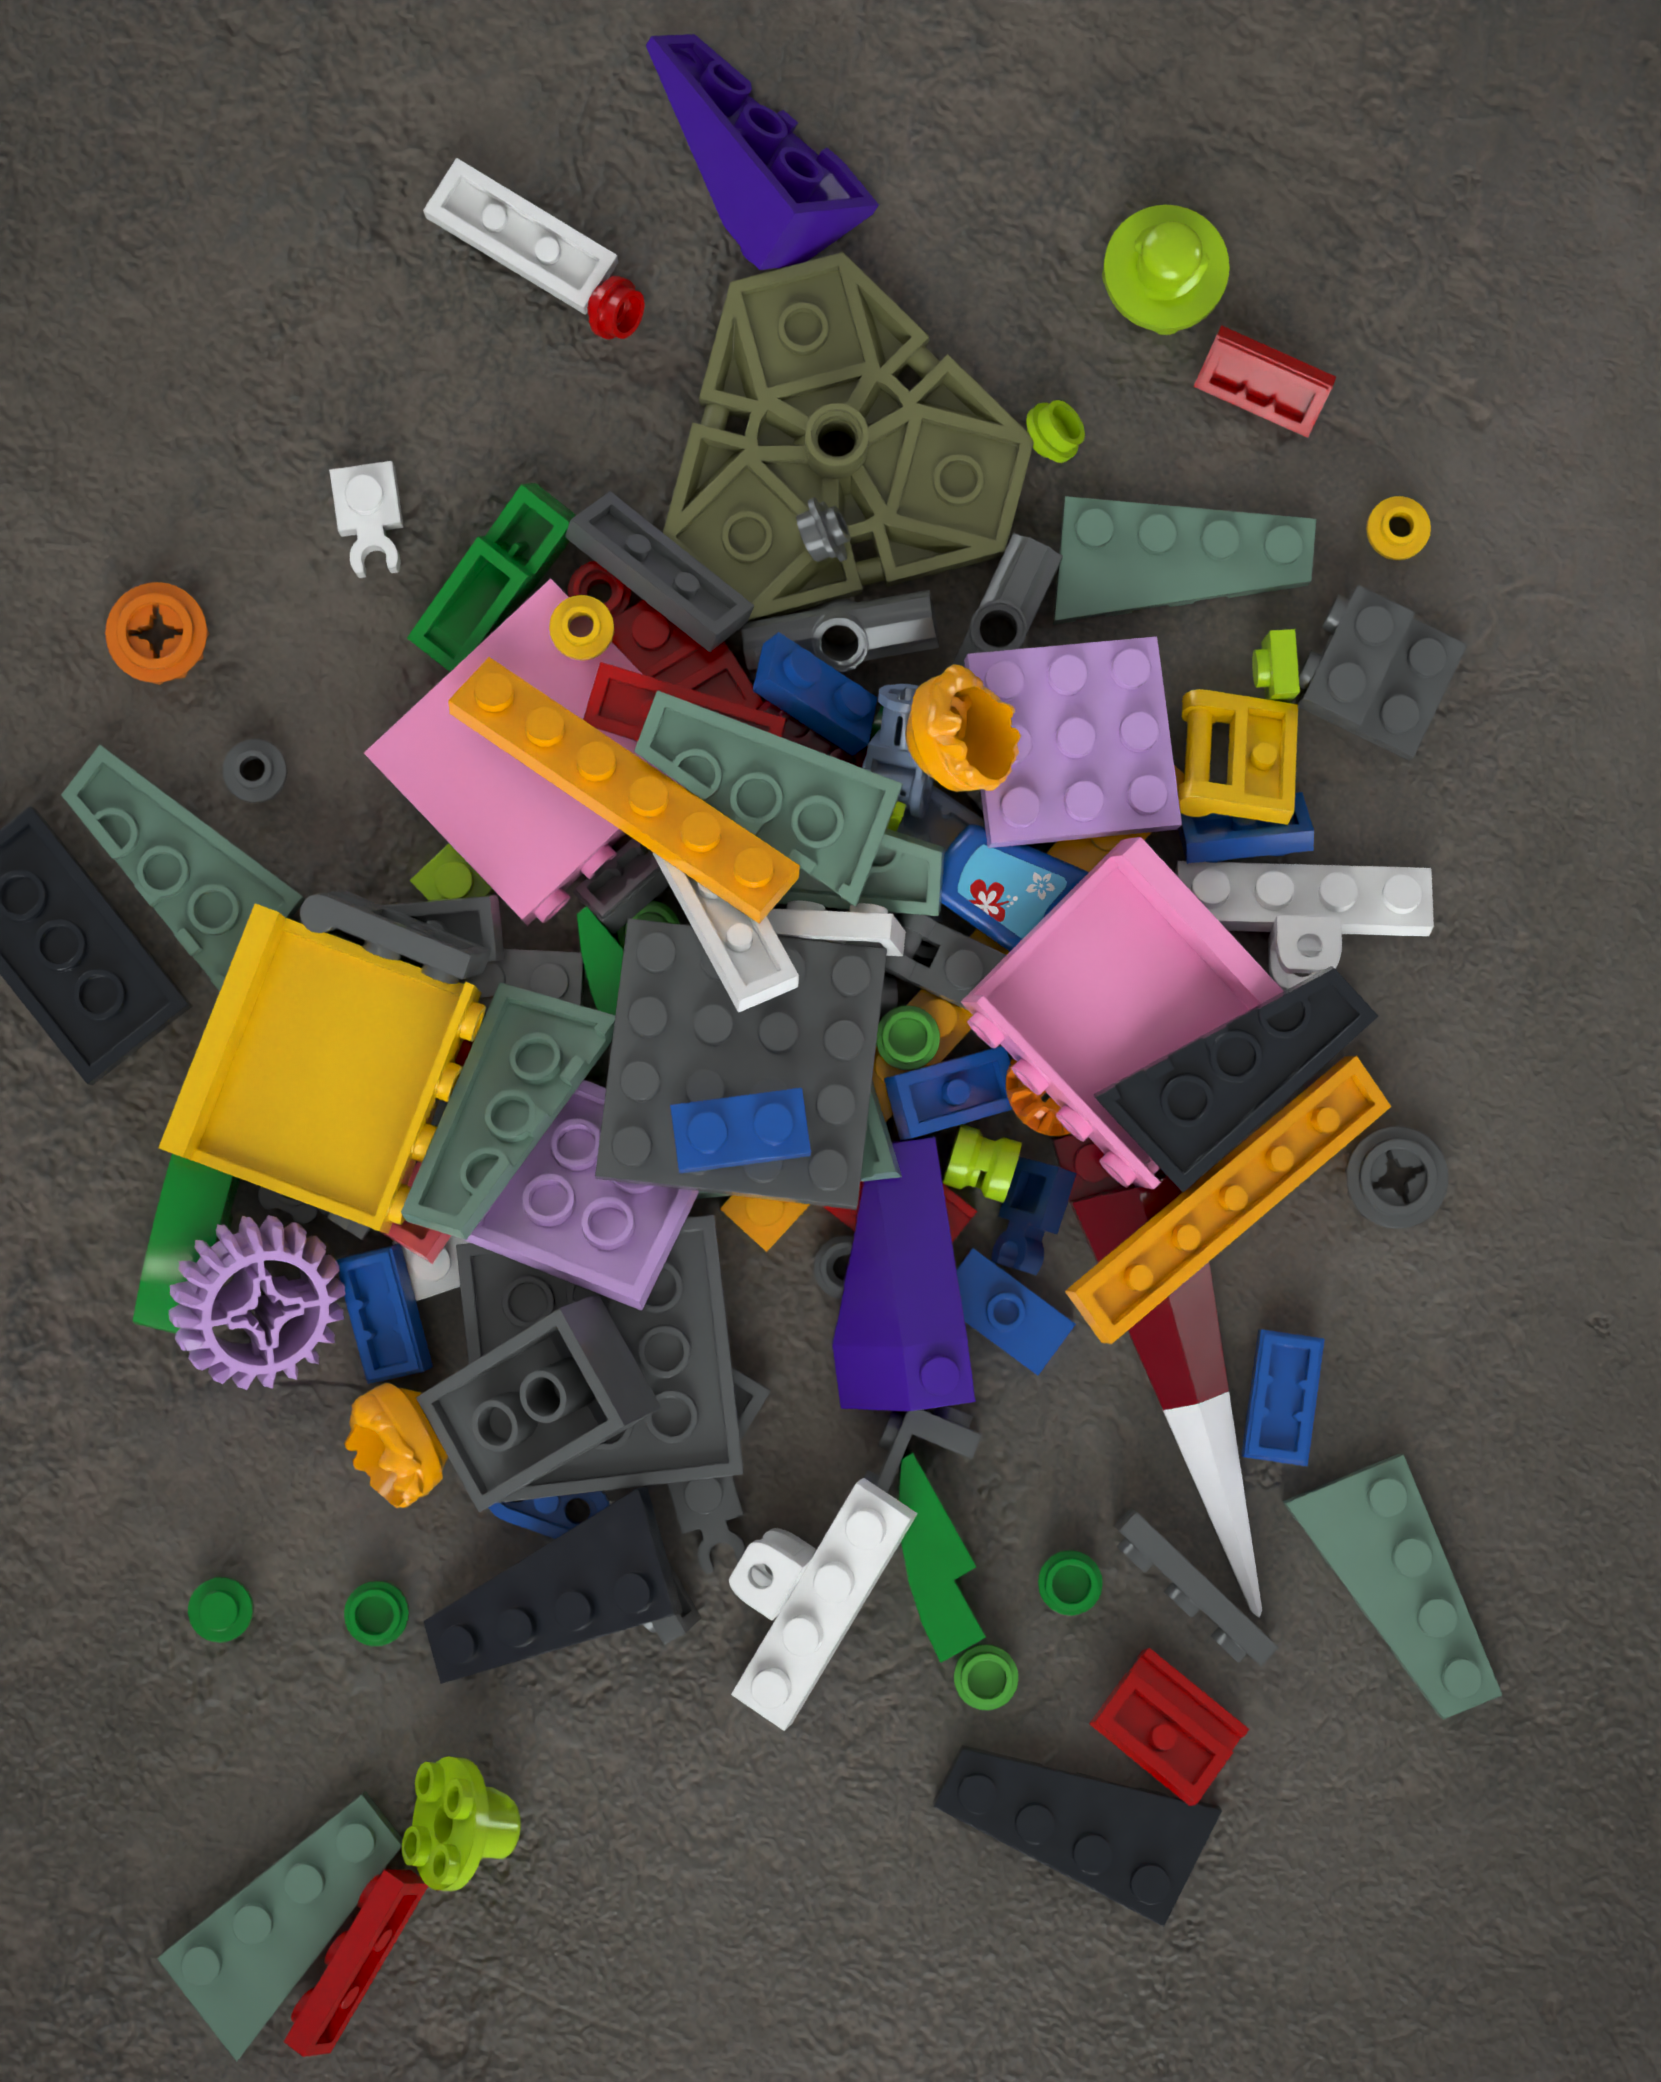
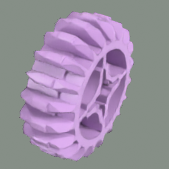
M268 1215L260 1229L251 1217L242 1216L239 1224V1233L234 1235L225 1225L217 1224L216 1236L220 1241L211 1247L203 1240H195L194 1247L201 1258L197 1263L179 1261L178 1269L188 1281L170 1285V1295L180 1304L168 1311L169 1320L175 1327L180 1328L175 1333L176 1342L183 1351H190L188 1358L198 1370L201 1369L203 1371L209 1368L208 1372L213 1380L221 1384L232 1376V1380L237 1387L245 1390L249 1388L257 1375L264 1387L273 1389L276 1372L283 1370L288 1378L297 1380L298 1368L295 1364L301 1359L305 1358L310 1363L319 1364V1355L314 1347L318 1342L335 1343V1334L326 1324L344 1320L343 1309L334 1301L343 1297L346 1293L343 1283L338 1278H334L340 1271L337 1261L331 1255H324L326 1253V1246L317 1236L311 1235L306 1238V1230L296 1222H291L283 1229V1224L277 1217ZM277 1260L295 1265L300 1270L301 1279L288 1281L285 1276L272 1277L264 1267V1261ZM235 1273L232 1281H230L226 1286L222 1287V1285L227 1281V1279ZM260 1288L265 1293V1295L261 1296ZM254 1309L255 1317L250 1310ZM289 1319H291V1320L282 1328L283 1324L286 1323ZM226 1324L229 1329L243 1328L250 1336L251 1343L240 1344L223 1340L214 1335L212 1327Z

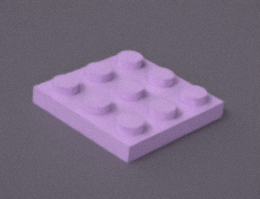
M1157 636L967 654L964 660L965 668L971 670L975 676L979 677L983 681L984 686L994 692L1002 702L1014 706L1015 713L1011 718L1012 727L1018 729L1021 733V738L1017 743L1019 754L1011 766L1012 772L993 791L980 789L988 848L1177 830L1182 825Z
M583 1080L465 1241L642 1311L699 1191L596 1179L595 1172L606 1088Z

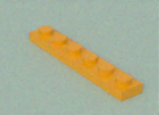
M488 657L448 700L449 714L760 924L798 880L800 865L492 658Z
M1357 1056L1343 1057L1201 1176L1184 1193L1182 1192L1065 1290L1101 1343L1113 1344L1391 1108V1105Z

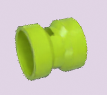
M960 1124L942 1183L957 1189H962L968 1185L981 1189L984 1197L1003 1203L1014 1175L1022 1143L1005 1137L996 1141L984 1138L979 1129Z

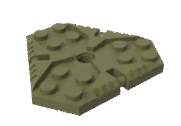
M843 252L730 282L699 396L700 405L705 407L701 424L692 422L663 530L667 537L754 605L748 622L787 615L798 610L816 607L834 599L861 595L863 591L862 586L884 581L886 587H890L909 580L920 579L924 576L939 574L946 570L957 569L1002 557L1008 543L1034 443L1030 434L948 354L939 361L926 348L929 343V336ZM908 366L922 378L911 391L896 379ZM729 415L749 420L745 436L725 431ZM840 431L849 435L855 445L850 453L840 457H833L825 454L818 445L819 440L829 432ZM815 497L819 503L824 501L829 508L837 506L840 510L851 537L849 542L844 543L847 560L840 562L837 557H829L816 562L809 554L800 535L796 520L797 515L810 510L808 506L809 499ZM872 539L877 557L855 562L851 545Z

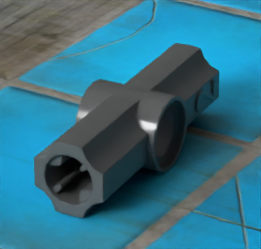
M1013 533L984 597L972 616L970 627L952 665L956 664L965 667L964 660L967 654L1022 649L1028 631L1063 555L1030 537ZM1001 617L1012 624L1016 637L1009 645L996 648L984 642L979 628L989 618Z
M930 590L857 603L849 599H834L826 602L818 610L750 621L741 627L745 660L752 680H755L763 643L777 632H780L802 648L808 650L838 672H847L855 669L865 660L939 648L937 622ZM844 625L851 628L856 633L857 638L852 643L836 645L825 637L824 632L832 626Z

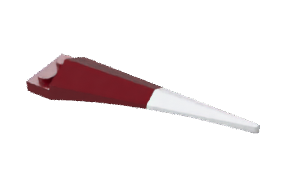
M1072 1134L1051 1138L1058 1166L1077 1173L1068 1201L1097 1264L1182 1193L1161 1168L1154 1174L1161 1182L1155 1189L1135 1186L1133 1183L1126 1188L1103 1168L1099 1160L1105 1154L1089 1137L1084 1142ZM1208 1262L1128 1330V1334L1192 1475L1252 1613L1260 1618L1262 1612L1261 1598L1210 1263Z

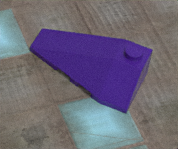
M695 34L650 37L646 48L722 224L739 244L743 256L759 270L783 268L807 262L874 214L879 204L844 161L828 148L822 150L818 155L793 133L798 125L795 119L784 110L776 114L771 109L755 101L749 95L752 90L751 82Z
M934 1136L894 1141L892 1145L902 1177L863 1181L856 1215L857 1223L849 1263H847L843 1282L844 1289L838 1320L835 1323L832 1339L840 1408L916 1411L976 1402L968 1339L936 1139Z

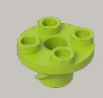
M1156 205L1132 214L1115 230L1104 256L1102 279L1112 303L1124 317L1145 329L1152 330L1161 335H1170L1199 323L1218 305L1228 282L1229 256L1220 233L1205 217L1181 206Z
M449 1756L441 1758L436 1763L424 1762L421 1764L415 1778L417 1799L413 1813L412 1826L407 1828L403 1836L402 1856L406 1865L417 1867L420 1877L429 1888L438 1891H456L469 1882L483 1858L503 1859L513 1852L519 1840L521 1830L519 1809L508 1795L493 1787H486L480 1770L474 1762L467 1758Z

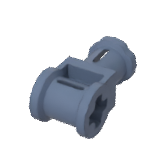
M911 684L884 685L879 689L878 702L884 706L881 730H878L868 743L867 755L862 768L902 783L903 787L897 801L906 804L905 809L910 810L912 817L922 819L930 802L934 779L928 776L916 764L907 748L905 737L913 696L919 686Z

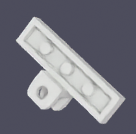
M1178 861L1175 869V874L1228 931L1271 932L1268 938L1270 977L1283 991L1330 966L1336 969L1342 952V934L1429 936L1434 927L1431 868L1198 862L1187 864L1186 861ZM1294 973H1312V974H1310L1309 976H1306V977H1299V976L1295 975Z
M862 1478L855 1484L818 1549H815L796 1535L778 1528L770 1529L763 1535L761 1540H755L749 1544L729 1578L730 1587L746 1604L771 1621L774 1618L776 1619L731 1695L785 1731L795 1720L918 1513L873 1483Z

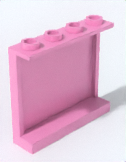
M551 578L364 752L369 760L527 926L536 917L542 923H545L556 915L571 898L565 890L582 874L589 880L595 876V872L606 861L612 860L617 855L611 847L626 833L449 714L448 700L488 657L581 719L584 718L600 662L642 674L612 642L601 655L585 661L568 658L558 651L550 636V618L555 608L569 597ZM579 616L572 620L569 631L576 637H585L593 630L594 623L588 617ZM599 730L600 732H602L603 734H605L606 736H608L609 738H611L612 740H614L615 742H617L618 744H620L621 746H623L624 748H626L627 750H629L630 752H632L633 754H635L636 756H638L639 758H641L642 760L656 768L658 771L669 777L667 774H665L657 767H655L654 765H652L647 760H645L644 758H642L634 752L638 741H634L625 737H621L612 733Z
M1141 837L1122 839L992 969L961 1003L973 1015L967 1021L971 1029L990 1047L995 1049L1001 1044L1017 1061L1012 1067V1071L1019 1080L1037 1095H1040L1045 1090L1061 1107L1056 1113V1117L1061 1124L1080 1141L1084 1142L1089 1137L1105 1155L1099 1161L1103 1168L1117 1182L1126 1188L1133 1183L1135 1186L1155 1189L1161 1183L1154 1176L1160 1167L1097 1101L1094 1094L1284 991Z

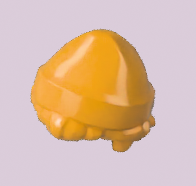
M953 664L946 668L941 675L929 679L916 689L905 732L907 748L916 764L928 776L937 780L945 788L956 792L980 789L993 791L1012 772L1011 766L1019 754L1017 743L1021 738V733L1018 729L1012 727L1011 720L1015 713V708L1011 704L1002 702L994 692L984 686L983 681L975 676L971 670L962 665Z
M383 1383L358 1397L351 1405L352 1411L349 1422L351 1430L344 1445L349 1451H357L353 1459V1466L355 1469L367 1473L370 1477L369 1485L394 1507L405 1508L417 1501L419 1497L428 1495L443 1479L442 1470L448 1460V1456L416 1399L422 1393L398 1388L390 1383Z

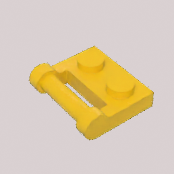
M1203 689L1191 690L1185 693L1182 698L1181 716L1187 722L1184 783L1180 784L1177 788L1180 813L1190 817H1202L1215 813L1288 825L1295 807L1298 704ZM1215 722L1230 724L1227 785L1209 782L1212 724Z

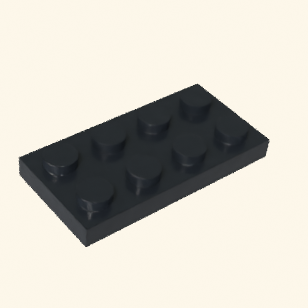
M28 807L0 829V975L88 1085L93 1086L190 1009L192 1004L35 808Z

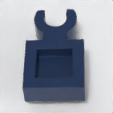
M1019 1156L1008 1193L1001 1204L998 1217L1009 1220L1007 1230L998 1237L994 1244L992 1262L1037 1275L1044 1260V1246L1042 1243L1044 1233L1046 1231L1058 1234L1077 1173Z

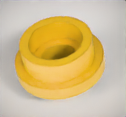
M1403 496L1390 497L1380 502L1370 513L1366 526L1367 538L1372 548L1381 556L1391 560H1406L1418 554L1426 545L1431 532L1430 519L1426 510L1415 500ZM1394 517L1404 518L1410 525V534L1405 537L1394 535L1389 528L1390 519Z
M577 595L565 599L555 608L550 618L549 631L558 651L568 658L585 661L598 657L609 647L614 635V622L610 611L601 601L591 596ZM585 616L593 621V630L589 635L576 637L570 633V623L576 617Z

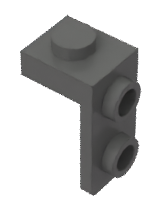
M951 1406L937 1407L934 1412L926 1409L904 1411L903 1415L892 1411L878 1443V1447L888 1450L880 1472L876 1474L867 1470L864 1478L888 1493L912 1434L972 1459L982 1436L979 1431L969 1428L974 1416Z

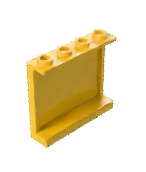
M255 903L158 1148L389 1234L393 1222L402 1225L405 1221L401 1210L411 1189L407 1184L416 1161L422 1163L437 1129V1126L432 1125L431 1122L440 1100L448 1103L463 1067L455 1064L464 1039L473 1042L482 1024L486 1005L478 1003L482 992L475 985L465 982V984L460 982L458 984H449L435 980L421 972L422 968L401 960L379 957L366 951L363 946L326 932H311L304 924L288 919L280 912Z

